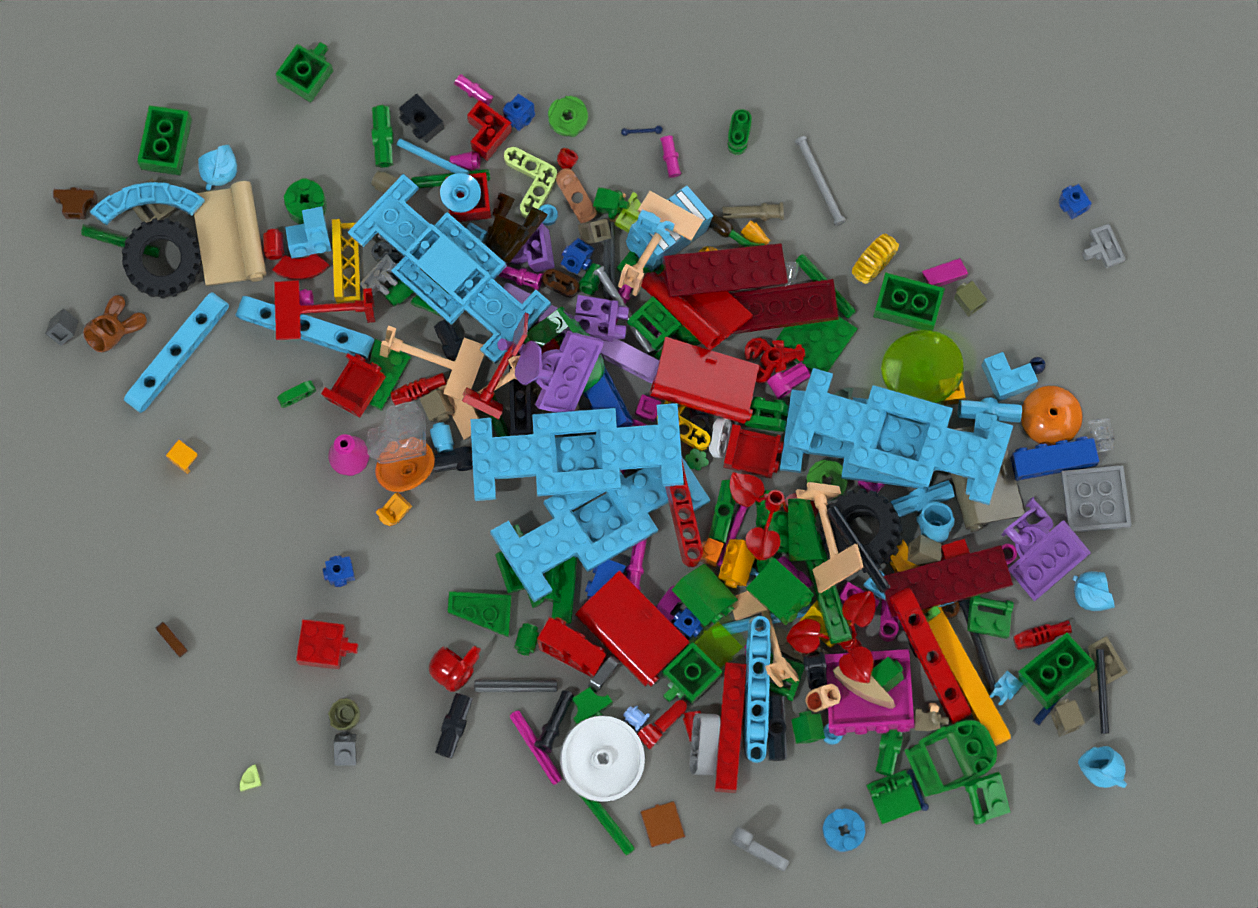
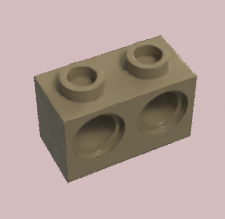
M1069 699L1062 700L1056 703L1057 705L1054 706L1053 711L1050 713L1059 737L1077 731L1085 724L1076 700L1069 702Z

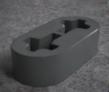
M388 242L376 243L371 250L372 256L377 262H380L386 254L392 257L396 263H399L404 258V256L400 257L398 253H392L399 251ZM383 248L384 252L389 253H383L382 256L379 257L378 253L375 252H379V249Z
M611 655L591 680L588 687L597 693L615 671L620 661Z

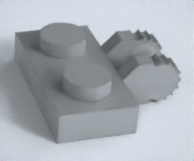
M386 254L360 282V285L363 289L372 288L373 295L379 290L387 295L389 291L383 284L388 281L391 285L396 286L398 282L393 277L394 274L391 270L397 263Z

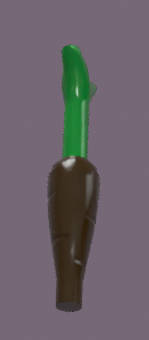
M712 213L713 217L709 227L721 237H730L743 247L765 245L764 243L750 242L734 231V227L730 222Z

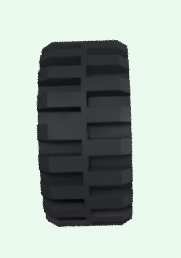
M859 489L858 493H854L851 490L844 497L839 495L836 497L838 501L835 503L831 502L827 507L837 506L848 524L861 516L875 517L879 521L878 534L870 543L863 545L878 569H881L880 565L884 562L888 564L892 561L890 556H896L899 551L897 545L900 546L902 544L901 534H903V527L900 524L901 520L896 510L888 502L887 498L883 495L879 496L877 492L872 490L869 493L865 489ZM829 516L839 554L850 546L845 543L842 534ZM821 522V540L824 544L825 549L829 553L823 525Z

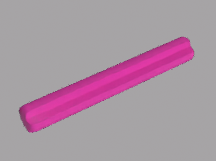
M514 711L510 715L512 722L553 785L559 783L562 780L560 773L547 753L534 746L535 741L538 739L520 711Z

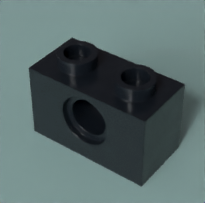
M417 93L399 107L400 120L404 125H410L416 138L419 140L423 139L425 143L429 142L444 129V123L441 118ZM418 117L425 118L423 122L415 121V119Z

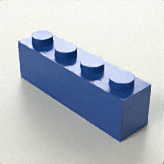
M605 367L601 380L583 394L587 399L589 398L592 404L590 406L591 410L615 408L617 428L630 427L634 424V421Z
M1087 436L1076 438L1074 442L1062 440L1052 446L1040 444L1035 446V449L1027 450L1026 447L1016 449L1010 457L1015 480L1019 481L1061 473V471L1096 467L1099 463L1094 438L1088 439Z

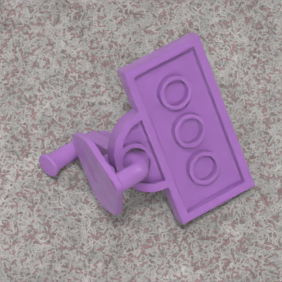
M567 331L559 350L552 349L542 354L541 347L535 342L529 341L526 345L522 344L518 351L521 356L515 368V377L523 385H527L535 380L542 388L535 404L539 409L556 413L575 411L604 342L598 338ZM502 338L498 341V348L501 351L508 350L513 342Z
M1031 497L1025 505L1030 510L1008 526L1001 535L1003 537L1008 535L1015 542L1016 551L1020 556V559L1008 568L1009 572L1032 600L1036 601L1091 552L1064 520L1052 529V519L1034 500L1035 498ZM1033 513L1041 520L1036 524H1029L1026 521Z

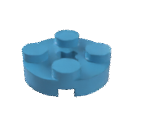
M837 809L829 814L822 828L826 843L829 847L839 852H847L857 848L865 837V823L860 815L850 809ZM847 825L850 833H845L844 836H841V831L838 830V827Z

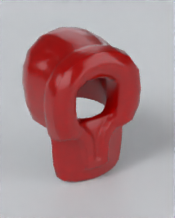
M473 646L462 659L449 648L441 647L429 662L430 675L448 691H458L474 672L473 666L480 657L481 648Z

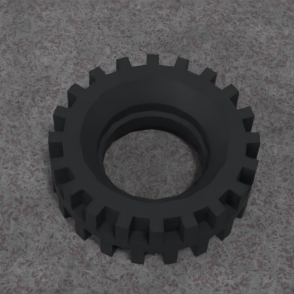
M153 218L150 222H142L140 227L134 228L131 231V235L129 238H126L125 246L122 248V264L131 284L138 291L144 292L150 297L157 296L165 299L167 296L175 297L178 293L187 291V288L194 284L195 278L200 272L201 254L195 236L191 234L187 227H183L178 221H169V218H164V220ZM158 239L173 242L181 254L178 268L166 276H157L150 273L142 262L146 246Z

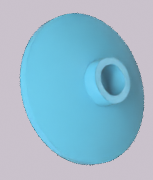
M456 173L447 177L440 188V197L443 204L449 210L459 213L473 209L478 204L481 196L478 182L472 176L464 173ZM463 193L464 197L458 198L457 194Z

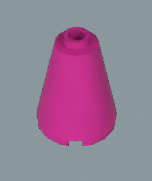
M342 434L332 443L328 452V459L331 467L337 473L353 476L366 468L370 453L362 439Z

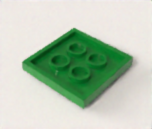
M839 317V320L784 327L776 340H782L784 348L795 349L797 344H801L802 348L805 349L806 357L803 358L804 361L802 363L811 372L813 368L829 372L858 328ZM797 358L794 359L795 362L800 363Z

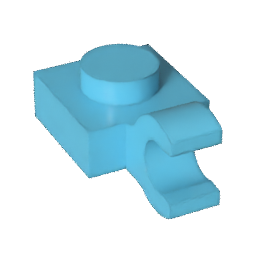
M642 209L636 227L652 235L656 232L661 237L668 239L670 232L665 229L673 231L674 223L670 221L660 222L661 218L652 212Z

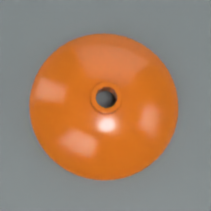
M1044 386L1031 392L1023 402L1021 424L1026 434L1039 444L1052 446L1062 440L1069 442L1075 437L1081 427L1082 409L1075 396L1066 389L1057 386ZM1050 410H1055L1057 415H1051Z
M407 439L390 446L380 456L375 468L376 478L380 485L389 491L403 492L411 490L428 478L434 467L435 456L430 446L421 440Z

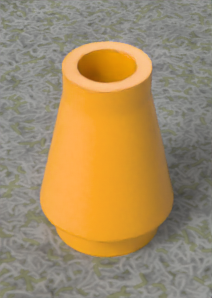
M750 220L741 231L744 235L743 237L750 242L767 245L771 241L757 222L754 223Z

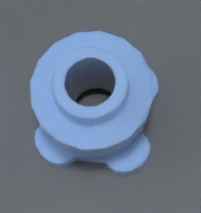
M637 705L634 708L630 706L623 715L626 718L624 722L631 724L635 728L634 731L636 733L650 716V714L647 713L645 715L637 709Z

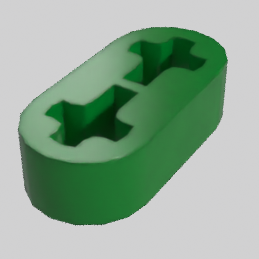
M311 380L305 381L281 393L277 399L281 407L285 408L311 396L316 392V388Z

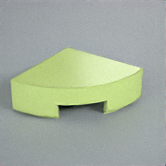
M256 765L250 766L240 780L241 792L262 786Z

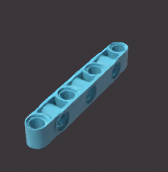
M209 293L127 392L124 401L139 413L144 412L226 313L229 304L215 293ZM200 318H207L206 323L198 324ZM175 349H181V353L179 355H172V352ZM148 381H156L153 387H146Z
M242 296L235 316L241 320L276 331L275 305L248 296ZM271 312L269 318H262L263 313ZM304 314L300 315L301 326L304 324L310 325L307 331H301L302 340L346 354L349 353L352 356L358 354L364 359H368L374 343L372 337ZM347 337L348 341L341 344L338 342L339 338Z
M754 616L749 620L746 643L744 754L748 760L755 763L763 761L766 757L770 676L767 674L765 666L770 665L771 643L770 622L763 616ZM759 619L764 623L761 631H757L754 628V623ZM756 662H760L763 668L760 673L756 674L753 671V665ZM759 704L761 713L754 716L752 714V707ZM754 747L760 749V755L757 758H752L750 755L751 749Z

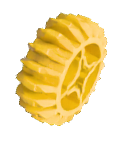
M886 233L880 235L858 258V261L853 266L852 274L858 281L864 284L871 282L888 265L898 251L899 244L892 236Z

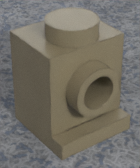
M607 219L578 225L581 240L587 244L611 239Z

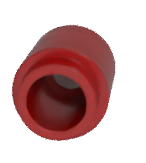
M268 229L263 234L266 259H282V254H284L283 233L279 232L278 229Z

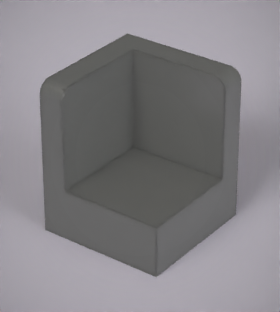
M63 308L50 319L45 334L62 346L74 336L79 321Z

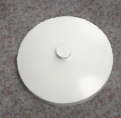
M597 716L581 721L570 730L561 747L560 765L566 782L577 794L589 800L602 802L623 797L636 786L644 769L645 755L640 738L628 724L614 717Z

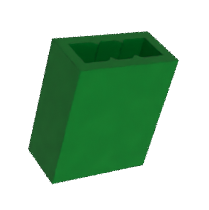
M775 558L746 587V590L785 626L796 619L798 612L803 607L808 606L814 596L806 585Z
M705 563L682 577L672 589L705 627L710 623L715 625L724 616L727 617L735 609L733 605L738 601Z

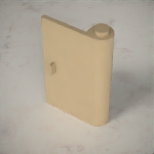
M240 181L233 183L229 189L196 193L205 200L194 213L206 286L246 280L253 282L263 280V277L266 276V268L251 183Z

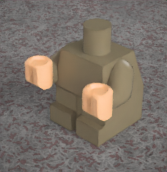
M928 703L927 711L914 707L913 729L916 731L940 729V725H948L949 717L941 716L938 713L939 705L937 703Z

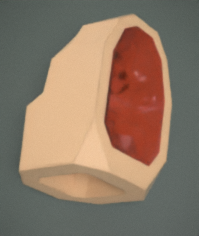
M828 684L810 691L805 701L810 711L818 712L838 704L841 695L837 686Z

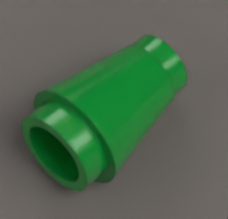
M592 263L580 280L579 289L583 293L593 295L598 291L600 278L598 275L595 276L594 271L600 268V265Z

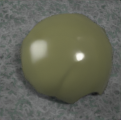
M348 698L339 699L334 702L328 712L330 725L341 731L350 730L355 727L360 720V710L357 703Z

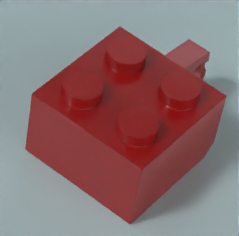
M302 619L296 661L299 665L340 669L341 658L346 657V653L358 654L359 645L348 642L349 638L345 637L346 627L344 624Z

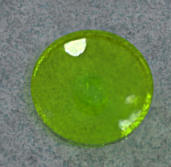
M920 330L905 334L890 345L883 357L881 372L884 384L888 390L939 403L953 394L960 385L964 374V361L959 347L951 338L936 331Z

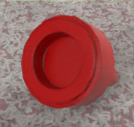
M568 148L560 149L557 155V162L563 169H572L578 160L577 154Z

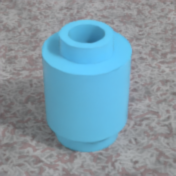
M444 422L434 424L433 428L430 429L434 449L437 450V453L453 451L454 441L450 425H445Z

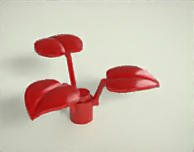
M733 472L730 478V492L733 499L739 505L751 507L755 500L757 502L766 500L765 507L770 512L765 529L760 527L752 528L746 535L745 543L748 550L757 560H767L774 556L780 547L779 534L775 531H768L773 513L779 511L781 506H783L785 512H788V499L797 498V495L792 493L785 499L783 493L779 490H772L769 494H764V484L759 478L749 474ZM810 500L816 518L819 510L816 508L814 501Z
M871 591L854 594L844 602L842 613L845 619L851 621L852 639L837 643L848 652V654L842 655L839 659L840 671L847 678L859 683H870L874 665L871 651L862 647L860 640L856 638L857 633L854 626L855 623L859 627L867 626L875 615L876 599ZM805 619L796 623L790 629L787 635V642L796 651L809 654L819 647V637L829 640V636L820 633L821 625L819 622Z

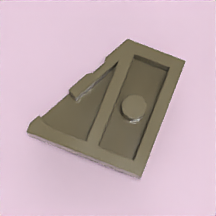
M1107 636L1088 646L1089 657L1095 662V672L1090 675L1092 693L1098 690L1096 649H1104L1106 685L1128 673Z

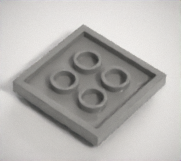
M1123 465L1061 471L1067 525L1074 533L1130 528L1132 526Z

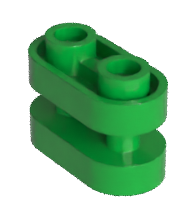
M745 109L736 110L731 118L727 147L734 155L743 154L748 146L752 116Z
M753 397L750 405L753 415L750 421L745 422V426L773 432H785L787 422L782 420L781 417L788 416L789 406L786 405V402L782 400L771 402L765 401V398ZM761 414L773 415V418L764 417Z

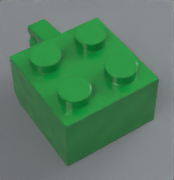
M320 42L314 50H307L299 44L295 45L275 73L278 83L311 103L333 73L332 65L325 61L326 58L324 57L328 51L327 45Z
M692 642L663 671V676L669 681L667 686L670 688L663 697L670 703L676 696L680 699L684 696L693 704L722 676L723 671Z

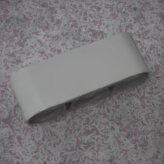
M698 713L694 716L689 763L692 775H714L716 772L720 734V718L717 714Z

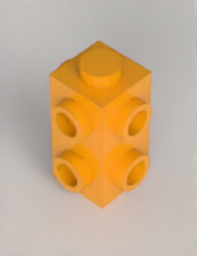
M729 539L720 567L718 578L731 588L747 585L752 564L755 560V557L748 550L745 540Z

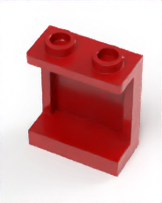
M347 353L345 357L349 362L332 389L330 390L325 387L321 395L334 405L360 418L386 376L381 372L382 368L373 362L368 364L360 355L355 354L352 356Z
M733 424L723 468L772 479V474L777 473L780 462L776 461L777 453L781 454L784 442L780 441L781 435L777 434V437L748 431L741 429L740 425Z

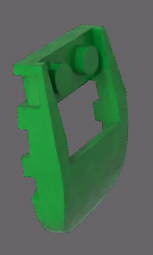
M562 306L530 329L524 341L525 343L533 341L542 348L568 327L574 333L590 335L581 328L574 318L571 319L563 311L565 308ZM601 354L598 356L583 393L597 384L604 374L605 364Z
M966 720L951 726L941 727L934 733L921 739L918 744L909 750L908 748L904 750L925 797L963 787L966 782L977 779L987 773L994 766L997 759V749L988 729L980 722L974 720ZM947 738L964 776L943 785L926 747Z

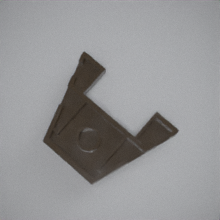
M500 192L497 198L500 200L498 209L494 208L492 215L495 216L492 227L489 226L484 245L509 264L548 214L532 207L523 225L507 219L506 216L515 199Z

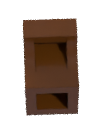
M72 187L70 190L54 189L53 198L56 203L62 205V214L65 219L86 220L88 208L92 205H97L98 196L94 190H82L78 187Z

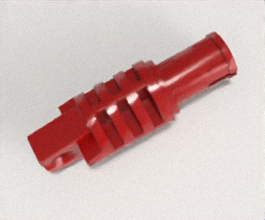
M443 373L427 379L420 378L419 381L415 380L414 383L410 382L409 385L405 384L391 392V399L395 405L412 402L413 399L422 398L424 394L427 395L432 390L447 385L446 378Z
M1066 620L1054 625L1044 624L1027 629L1013 637L1017 650L1053 642L1055 637L1072 633L1071 625L1068 626L1070 622Z

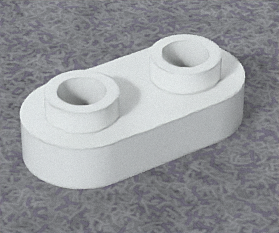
M719 417L713 424L709 451L715 458H724L726 456L732 430V423L729 419Z

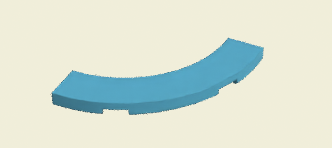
M141 183L122 188L121 191L105 197L90 213L107 226L111 220L124 211L146 204L173 206L193 216L205 200L186 188L170 185L169 183Z

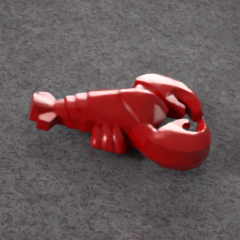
M761 337L748 341L745 346L747 361H750L752 352H754L752 356L754 360L764 350L760 362L766 369L764 370L759 366L756 382L766 383L771 378L774 368H776V373L786 370V363L796 358L800 362L804 361L803 358L806 355L802 345L797 344L795 349L784 348L782 340H773L772 344L774 347H771Z

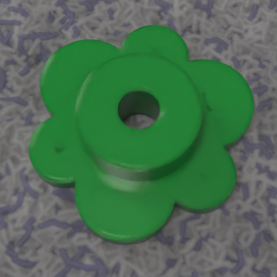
M696 448L691 449L690 454L685 456L686 463L690 469L695 468L697 471H700L702 467H706L709 463V460L706 458V452H700Z

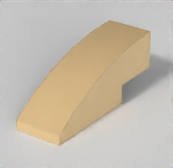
M839 666L833 670L835 677L857 696L882 707L890 709L895 707L893 699L872 676L870 683H859L847 678L840 671Z

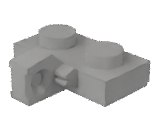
M1110 224L1090 231L1093 242L1090 243L1091 247L1085 249L1082 253L1085 261L1094 257L1097 260L1102 259L1106 269L1125 262L1126 258Z

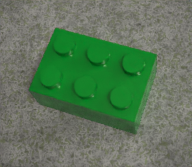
M149 105L137 160L141 170L181 176L192 123L189 111Z
M885 272L873 317L932 333L945 288Z
M1066 633L1018 671L1019 680L1047 710L1095 672V662Z

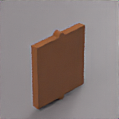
M674 801L660 806L656 804L654 808L641 811L651 847L665 843L670 844L671 841L685 837Z

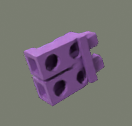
M578 295L574 319L591 337L613 342V338L625 339L626 326L615 325L616 319H628L629 307L618 305V301L614 300L610 301Z

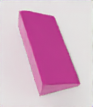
M960 258L922 271L925 282L938 287L967 278L968 272Z

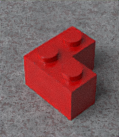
M479 100L467 114L468 123L479 130L470 142L472 150L488 161L512 132V125L510 121Z

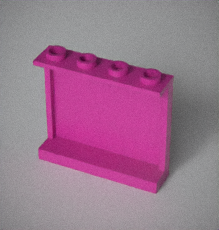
M909 649L871 652L874 658L873 668L889 656L893 662L897 660L904 669L902 671L904 680L887 692L894 701L895 707L893 709L866 701L847 689L835 677L833 670L839 666L840 657L848 653L825 655L827 685L833 684L837 686L841 695L839 703L828 708L830 734L834 733L835 736H843L847 732H855V734L863 735L867 734L868 731L887 733L891 729H897L898 732H907L914 728Z

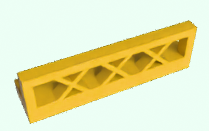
M332 219L334 298L336 303L355 302V300H361L359 243L352 237L346 240L342 236V229H351L356 223H341L340 219ZM348 246L354 250V255L349 260L343 256V251ZM349 265L355 269V274L350 279L343 274V271ZM351 285L356 289V296L344 297V290Z

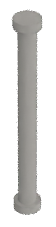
M806 136L799 137L795 140V143L801 148L833 215L835 226L841 225L846 222L844 216H841L808 147Z
M602 266L595 270V276L598 275L612 299L618 301V305L627 307L604 271L606 268ZM628 311V319H629V318L632 316V314H631L630 311ZM630 326L645 350L643 352L646 354L652 352L654 349L649 341L634 327Z

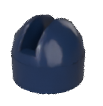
M1034 357L1029 362L1035 374H1040L1044 371L1046 364L1041 357ZM1033 363H1042L1040 365L1033 366Z

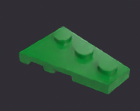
M375 339L370 363L373 362L382 368L381 372L386 378L369 405L382 411L391 396V392L395 389L409 364L411 356L391 350L387 358L381 356L382 342Z
M788 499L789 561L791 562L827 559L826 553L822 552L820 545L822 540L820 534H817L816 519L810 500Z
M449 591L448 614L509 638L512 595Z

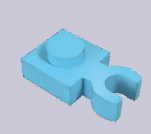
M1006 671L994 685L995 689L990 694V697L999 696L1001 701L998 704L1003 705L1007 699L1010 700L1023 683L1009 671Z

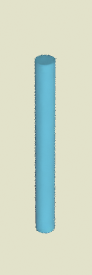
M401 138L397 142V146L455 174H469V171Z

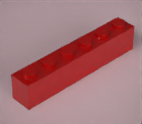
M725 662L715 792L736 793L747 664Z

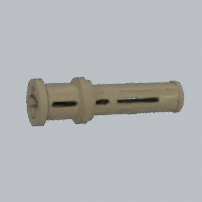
M780 202V204L763 203L761 206H724L723 219L761 218V220L767 221L770 218H780V220H784L783 202Z

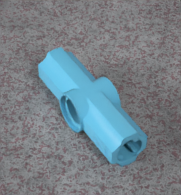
M991 397L984 398L981 401L959 400L957 414L959 418L976 419V413L997 415V421L1020 423L1022 405L998 403L995 398Z
M947 480L929 488H918L909 495L892 500L890 503L900 518L914 512L920 513L927 504L933 502L941 503L954 498L955 495L951 483Z

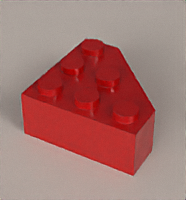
M549 617L537 639L539 650L594 678L606 659L604 649L585 639L586 636L582 633L573 631L566 626L567 623L558 617H555V619Z

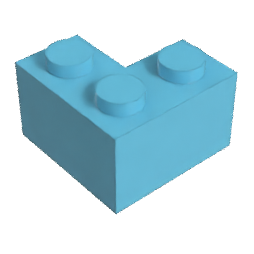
M322 207L302 210L304 224L285 227L291 258L332 251Z
M1003 352L985 358L981 365L998 402L1031 390L1038 383L1030 363L1011 370Z

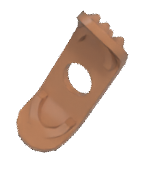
M569 168L559 171L555 180L579 222L586 223L591 221L597 215V211L593 207L573 170ZM577 192L583 195L582 202L578 204L572 201L573 194Z

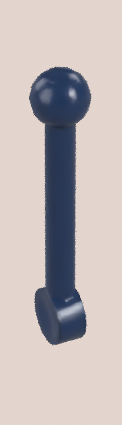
M659 125L648 129L628 130L623 128L621 134L623 136L649 132L661 134L663 128Z
M909 769L907 775H910L921 803V810L927 811L929 806L925 803L914 778L915 773L912 769Z

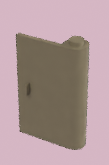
M975 426L957 428L954 430L974 432ZM1007 449L989 505L969 500L970 495H966L968 478L950 473L965 528L970 529L971 532L982 530V526L986 523L1018 518L1025 514Z

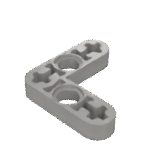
M739 827L735 829L730 842L783 872L786 870L789 864L788 860L753 841L754 836Z

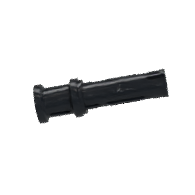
M562 690L548 723L542 726V733L534 743V746L539 750L551 753L553 749L551 746L555 738L560 734L559 727L572 702V698H574V694Z

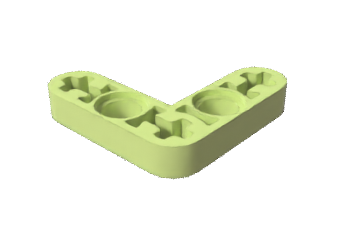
M510 147L504 153L505 163L509 167L534 179L520 205L521 214L526 218L529 212H526L525 206L529 207L532 203L530 197L535 201L533 207L539 209L544 204L556 182L557 170L554 166L519 148ZM515 153L517 159H513L512 161H510L509 155H513ZM529 161L537 165L532 171L525 168V164ZM551 171L553 177H548L546 184H544V172L549 173ZM541 187L545 192L542 196L538 197L534 195V189Z

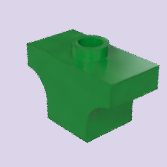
M588 687L572 698L573 703L578 709L573 721L577 725L588 718L603 716L601 712L612 706L613 701L609 695L598 696Z

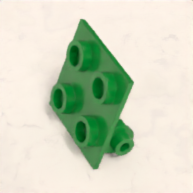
M906 770L866 785L881 824L921 810L911 784L912 780L910 775H907Z

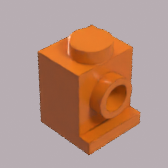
M711 538L703 541V556L700 562L716 567L724 543Z

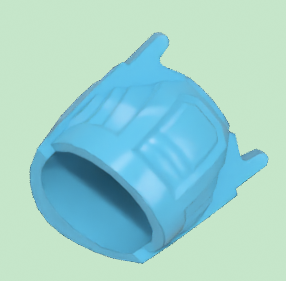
M230 145L219 146L217 150L210 151L198 159L200 176L206 182V190L210 191L212 185H225L235 178L237 161Z
M939 502L927 504L919 516L916 517L921 535L938 543L948 539L949 532L954 526L955 521L950 507Z
M1090 571L1082 573L1079 577L1073 576V580L1076 581L1074 595L1076 602L1082 608L1090 611L1115 608L1112 594L1109 593L1105 572Z
M1093 747L1080 757L1078 764L1083 774L1095 786L1103 788L1115 785L1122 788L1126 787L1127 783L1123 781L1126 772L1123 757L1111 747Z

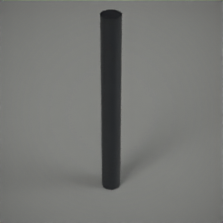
M1096 649L1101 734L1109 733L1105 655L1104 649Z

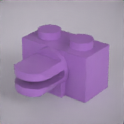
M541 223L511 262L513 264L528 262V265L535 272L555 268L550 232L543 223Z

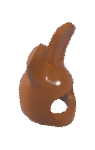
M115 295L109 300L104 314L93 318L85 325L83 331L84 338L92 349L97 352H107L121 340L123 335L142 329L147 323L145 315L140 312L135 313L123 322H120L117 317L125 307V300L122 296Z

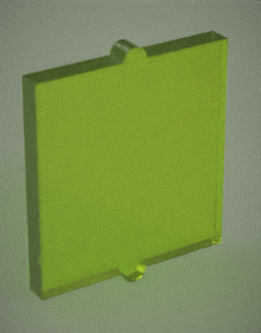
M720 622L715 625L713 624L707 631L704 630L703 634L694 642L719 668L725 662L732 661V657L742 648L741 644Z

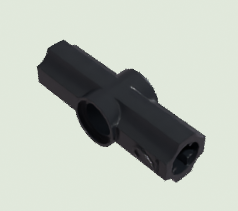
M442 320L434 326V329L443 345L442 349L446 358L455 361L463 341L461 338H458L453 325L449 324L446 320Z
M470 446L458 447L450 452L434 454L435 473L473 469L472 447Z
M455 693L449 713L446 714L441 727L442 733L435 750L436 754L450 759L453 758L459 738L463 736L467 724L466 718L473 698Z
M769 696V761L787 760V726L785 722L784 696ZM775 723L781 725L782 732H772L771 725Z

